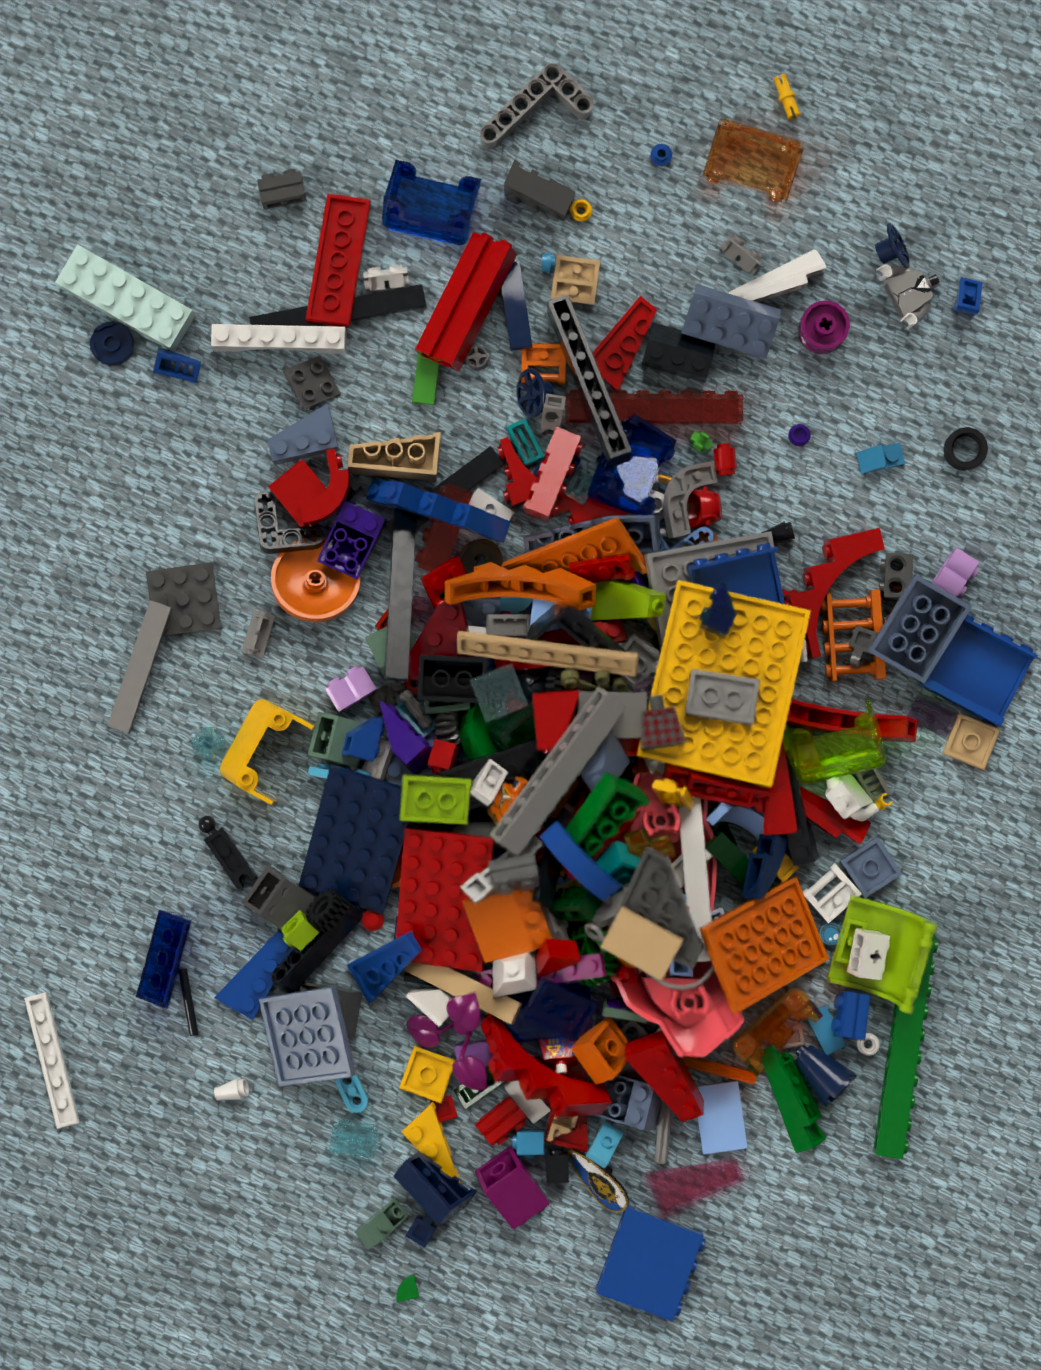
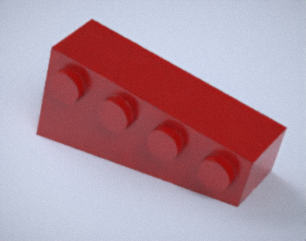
M663 1030L626 1043L624 1058L682 1122L704 1115V1099L683 1058L677 1054Z

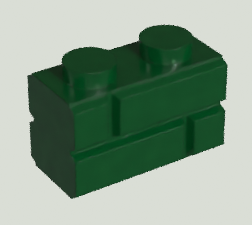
M571 886L570 888H559L555 895L556 898L553 900L552 908L549 907V910L560 921H592L596 915V910H599L603 901L586 887L578 888Z

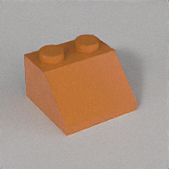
M606 1017L581 1035L570 1049L594 1083L599 1084L614 1079L628 1062L624 1056L625 1046L629 1041L612 1017Z

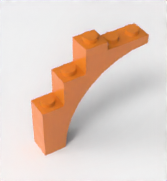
M493 562L474 567V572L445 581V602L452 605L480 598L520 597L550 601L574 607L580 611L595 606L596 584L562 568L542 573L527 565L507 570Z

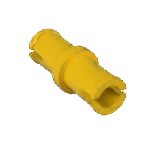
M781 74L782 84L778 76L773 79L779 93L778 100L783 104L787 119L794 120L792 110L796 118L801 116L795 100L796 94L791 90L787 75Z

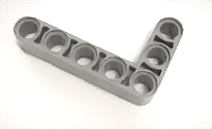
M549 63L481 128V144L486 149L496 148L552 93L577 118L582 120L588 119L592 115L593 99L561 66L556 63ZM549 73H556L558 78L551 80L547 75ZM534 88H540L543 92L540 95H535L531 91ZM565 88H571L574 92L571 95H565L562 91ZM518 103H524L527 105V108L518 110L515 106ZM585 103L589 106V109L582 111L578 108V105ZM509 118L512 122L509 125H502L500 120ZM487 133H493L496 137L489 141L484 136Z

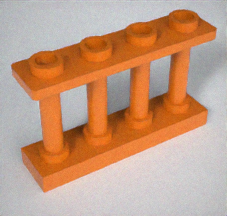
M880 589L870 590L865 598L832 600L831 593H827L821 606V611H825L826 619L822 621L823 634H827V642L824 643V655L828 656L829 663L825 665L826 678H830L831 683L837 682V675L870 673V675H874V680L886 679L885 661L873 654V662L860 665L859 669L850 665L836 666L835 653L854 652V649L849 648V643L835 644L834 631L855 630L857 625L879 633L883 626ZM853 607L869 609L870 618L866 620L833 622L832 609Z

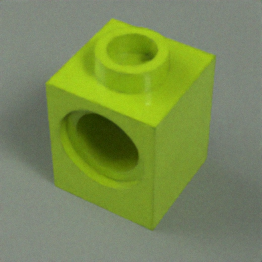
M301 910L281 928L284 942L291 948L295 946L300 951L320 933L317 928L307 921L306 914Z

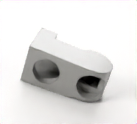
M546 393L540 435L552 437L555 428H560L565 396Z

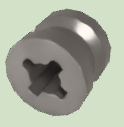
M471 347L466 357V362L470 369L479 371L487 366L488 354L483 347Z

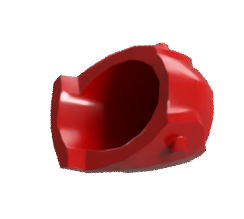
M706 486L703 487V490H693L688 498L690 529L710 526L720 521L722 517V504L719 493L708 490Z

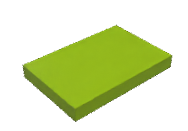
M403 775L399 820L468 825L471 779Z

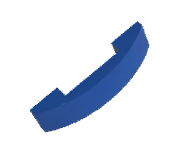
M557 820L540 835V838L562 865L589 891L604 902L621 887L606 869L603 871L572 840L573 836Z

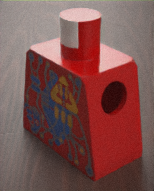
M578 1023L535 1027L537 1043L544 1066L549 1069L554 1068L556 1073L567 1077L569 1075L568 1067L577 1065V1057L570 1048L579 1039Z

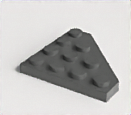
M647 846L612 924L621 907L624 906L684 939L673 960L693 970L703 945L669 856Z

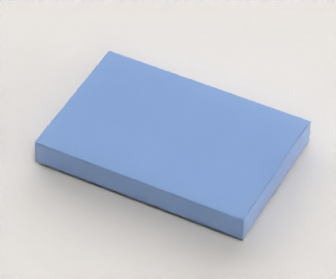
M738 1081L697 1086L704 1099V1115L697 1117L702 1153L710 1154L746 1149L747 1141Z

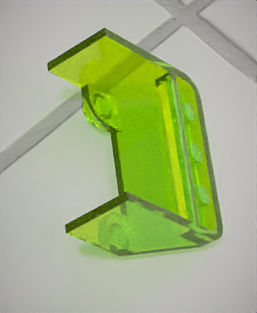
M865 700L867 713L860 714L855 719V727L812 737L811 733L805 729L799 728L790 731L787 723L785 724L783 733L785 752L800 782L806 784L815 783L834 777L880 768L887 763L879 724L870 700Z

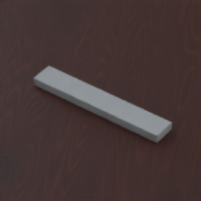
M150 600L107 725L108 727L130 733L172 607Z

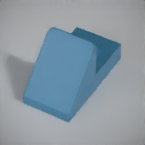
M901 443L886 446L878 445L856 452L861 474L905 465Z

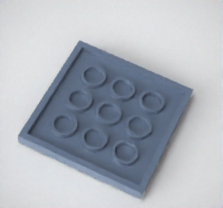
M336 986L267 996L259 999L279 1086L347 1078L356 1075Z

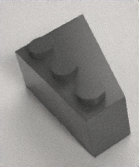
M514 160L504 183V196L507 197V200L514 204L521 202L527 205L529 210L536 213L542 211L547 214L548 218L554 221H559L560 219L565 221L574 201L575 191L552 179L548 181L539 177V172L533 169L530 173L520 168V162Z

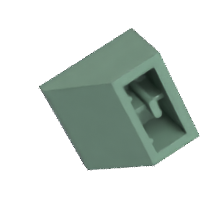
M318 712L308 756L321 761L358 768L360 760L341 754L346 734L362 723Z

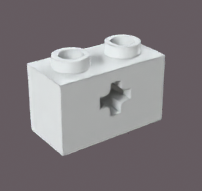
M856 928L847 972L859 978L881 980L885 970L886 954L890 946V936L879 931Z

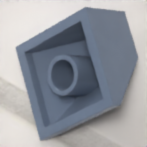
M610 730L609 736L602 741L595 755L588 760L581 772L591 792L605 772L619 777L630 763L628 756L612 730Z

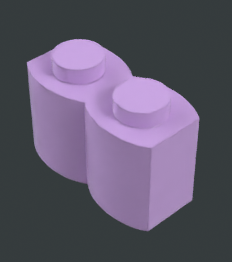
M954 548L931 583L961 598L967 589L964 586L967 580H972L978 573L979 568H977L979 562L959 548Z
M355 666L346 672L347 676L340 680L337 677L327 683L328 688L325 691L339 713L378 691L364 667L359 668Z

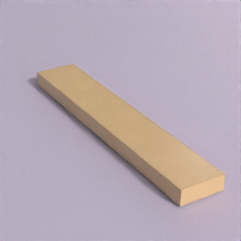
M411 962L404 969V971L454 996L475 992L480 1009L509 1024L514 1023L522 1006V1003L506 995L494 997L492 988L452 968Z

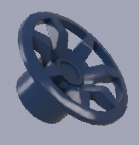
M888 223L887 233L889 238L875 244L877 255L883 264L898 258L900 263L905 268H908L910 266V259L904 241L896 227Z
M526 369L521 373L517 382V400L521 411L526 416L536 417L543 410L546 393L554 395V389L549 381H543L541 375L536 370ZM530 373H532L535 376L533 380L531 378ZM525 376V381L529 385L521 383V378ZM520 390L526 391V395L521 397ZM529 400V403L526 405L525 409L523 403ZM534 406L536 411L534 413H531Z

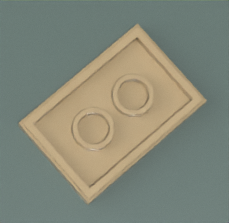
M622 906L601 948L662 981L684 939Z

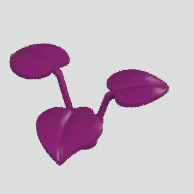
M475 992L456 996L449 1000L446 1009L448 1016L453 1022L442 1029H438V1025L425 1014L415 1015L408 1019L406 1022L408 1031L414 1040L423 1047L431 1048L436 1046L440 1041L439 1034L454 1027L458 1034L466 1035L459 1056L460 1060L454 1062L452 1066L454 1075L461 1084L474 1090H485L488 1088V1075L483 1062L473 1056L464 1057L469 1039L473 1034L472 1031L480 1024V1008Z

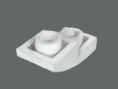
M509 1081L504 1085L506 1091L533 1124L551 1111L550 1106H547L541 1099L526 1100L523 1091L520 1089L519 1081Z

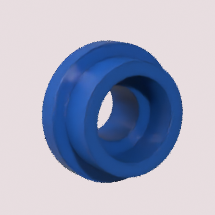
M657 144L652 148L650 158L655 165L665 166L672 159V150L665 144ZM663 151L665 157L661 158L657 153Z

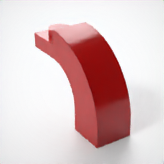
M335 449L326 450L330 469V483L326 491L316 498L299 501L305 526L320 523L332 517L342 507L348 496L350 473L348 469L340 470L343 467L341 454L337 455Z

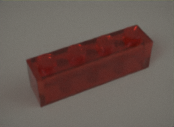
M445 483L444 487L440 486L438 494L458 503L469 505L473 492L450 483ZM429 518L432 520L430 528H425L421 539L424 541L422 550L418 548L414 561L417 562L416 567L431 572L449 560L460 528Z

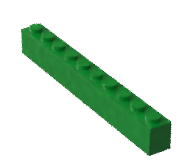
M936 935L932 937L933 944L929 951L917 998L913 1002L914 1009L912 1014L900 1011V1006L894 1004L873 1153L878 1156L903 1159V1155L908 1152L909 1142L906 1140L907 1131L910 1132L912 1126V1118H909L910 1109H913L915 1105V1096L912 1094L913 1087H917L918 1084L916 1067L917 1064L921 1063L922 1058L919 1046L925 1037V1029H922L923 1020H926L928 1016V1007L925 1005L932 989L931 984H929L930 975L934 974L935 962H932L933 953H936L938 949V940H935Z

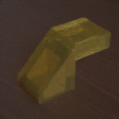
M645 828L623 834L628 852L633 855L642 857L646 847L649 846L669 856V858L675 857V850L669 835L649 840Z

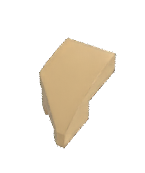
M554 1115L547 1141H552L559 1135L571 1132V1129L575 1127L578 1116L556 1118V1115Z

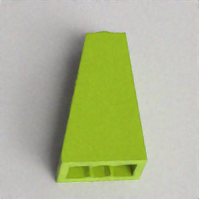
M623 579L594 583L596 584V604L590 607L592 608L591 620L663 616L666 594Z

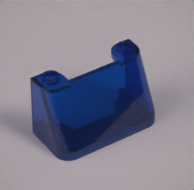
M395 160L383 199L382 223L387 229L454 245H464L469 238L482 179L465 176L460 179L458 186L417 177L416 168L410 162Z
M633 414L620 422L632 450L631 461L609 468L602 451L587 492V497L597 503L637 516L651 515L656 508L655 499L650 496L661 463L666 460L669 461L673 457L677 440L638 415Z

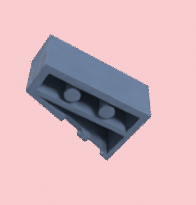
M328 404L267 440L274 465L326 454V450L335 449L339 451Z

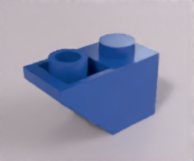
M372 717L346 734L341 755L365 762H374L379 753V739L385 730L384 718Z

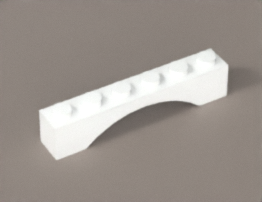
M212 324L211 347L214 351L239 352L258 349H287L346 354L347 331L345 327Z

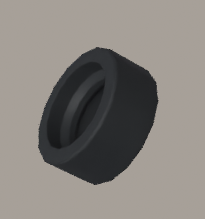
M970 427L960 428L946 439L943 448L944 457L954 469L961 471L972 470L979 466L986 458L988 452L987 440L977 429ZM960 437H971L978 444L979 451L974 460L963 462L955 457L953 445Z

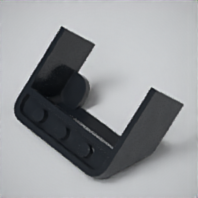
M562 604L552 606L532 623L526 636L528 640H537L556 624L583 647L627 652L576 608ZM609 673V685L614 683V679L622 675ZM594 677L592 684L600 687V685L596 683V678Z

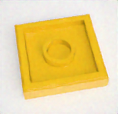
M414 1046L399 1089L442 1104L453 1073L452 1066L456 1060Z

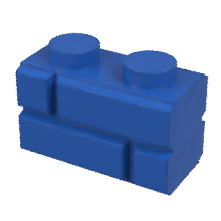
M848 991L839 992V995L834 1000V1007L837 1009L836 1018H833L831 1024L834 1037L865 1041L870 995Z

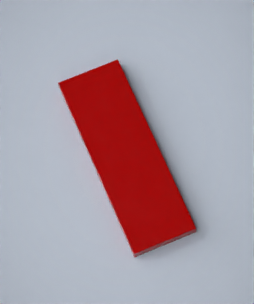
M327 193L306 322L350 328L371 207L370 199Z

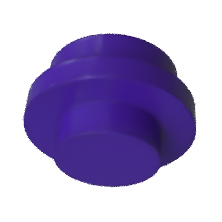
M803 424L794 425L788 433L789 441L795 446H804L808 443L811 436L810 430Z

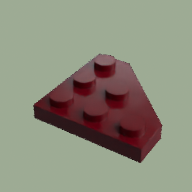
M463 602L452 605L448 603L438 604L409 653L411 679H416L419 676V655L475 657L457 654L458 632H469Z

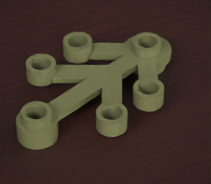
M566 670L561 673V684L567 690L579 688L584 691H595L598 688L596 685L579 680V673L576 670ZM598 671L595 674L596 683L603 690L613 692L609 685V673L607 671ZM618 677L614 679V689L617 692H632L627 689L626 678Z

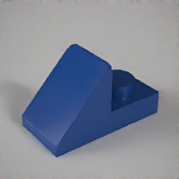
M961 277L958 284L957 298L952 311L970 316L977 315L980 310L982 282Z

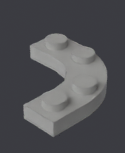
M714 461L682 468L668 483L663 500V512L668 538L691 534L687 514V501L694 489L703 485L718 483Z

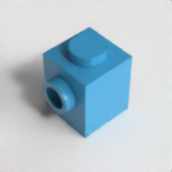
M519 1129L517 1135L512 1136L513 1149H517V1155H522L524 1159H533L535 1155H544V1129Z

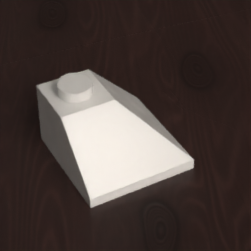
M536 950L493 961L494 997L536 989V963L534 958Z
M440 988L411 989L406 995L412 1003L439 1027L448 1018L447 1003L450 999L456 997Z

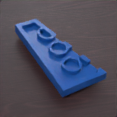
M277 931L214 998L253 1020L260 1009L259 999L267 997L274 984L271 979L272 972L295 946L292 948L288 946L283 940V933Z
M409 931L352 961L347 967L370 1004L416 958L422 949L413 933Z

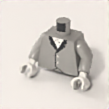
M887 264L877 268L876 271H881L883 274L879 280H885L883 286L900 321H907L909 326L906 329L909 330L916 323L923 320L931 307L930 301L934 297L931 289L940 285L937 275L934 273L924 278L920 269L914 271L910 267H890Z

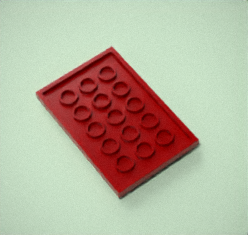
M415 827L405 828L396 938L409 931L413 933L422 951L412 963L476 972L483 971L484 960L462 903L463 900L469 897L460 887L477 872L480 874L489 867L488 861H493L495 840L492 837Z

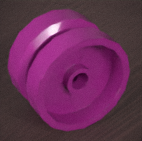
M829 300L818 301L810 305L801 317L798 325V337L802 345L810 352L829 354L837 350L846 339L850 329L849 317L845 309L838 303Z

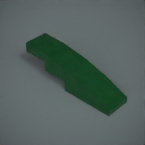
M719 830L705 845V848L744 886L749 859Z

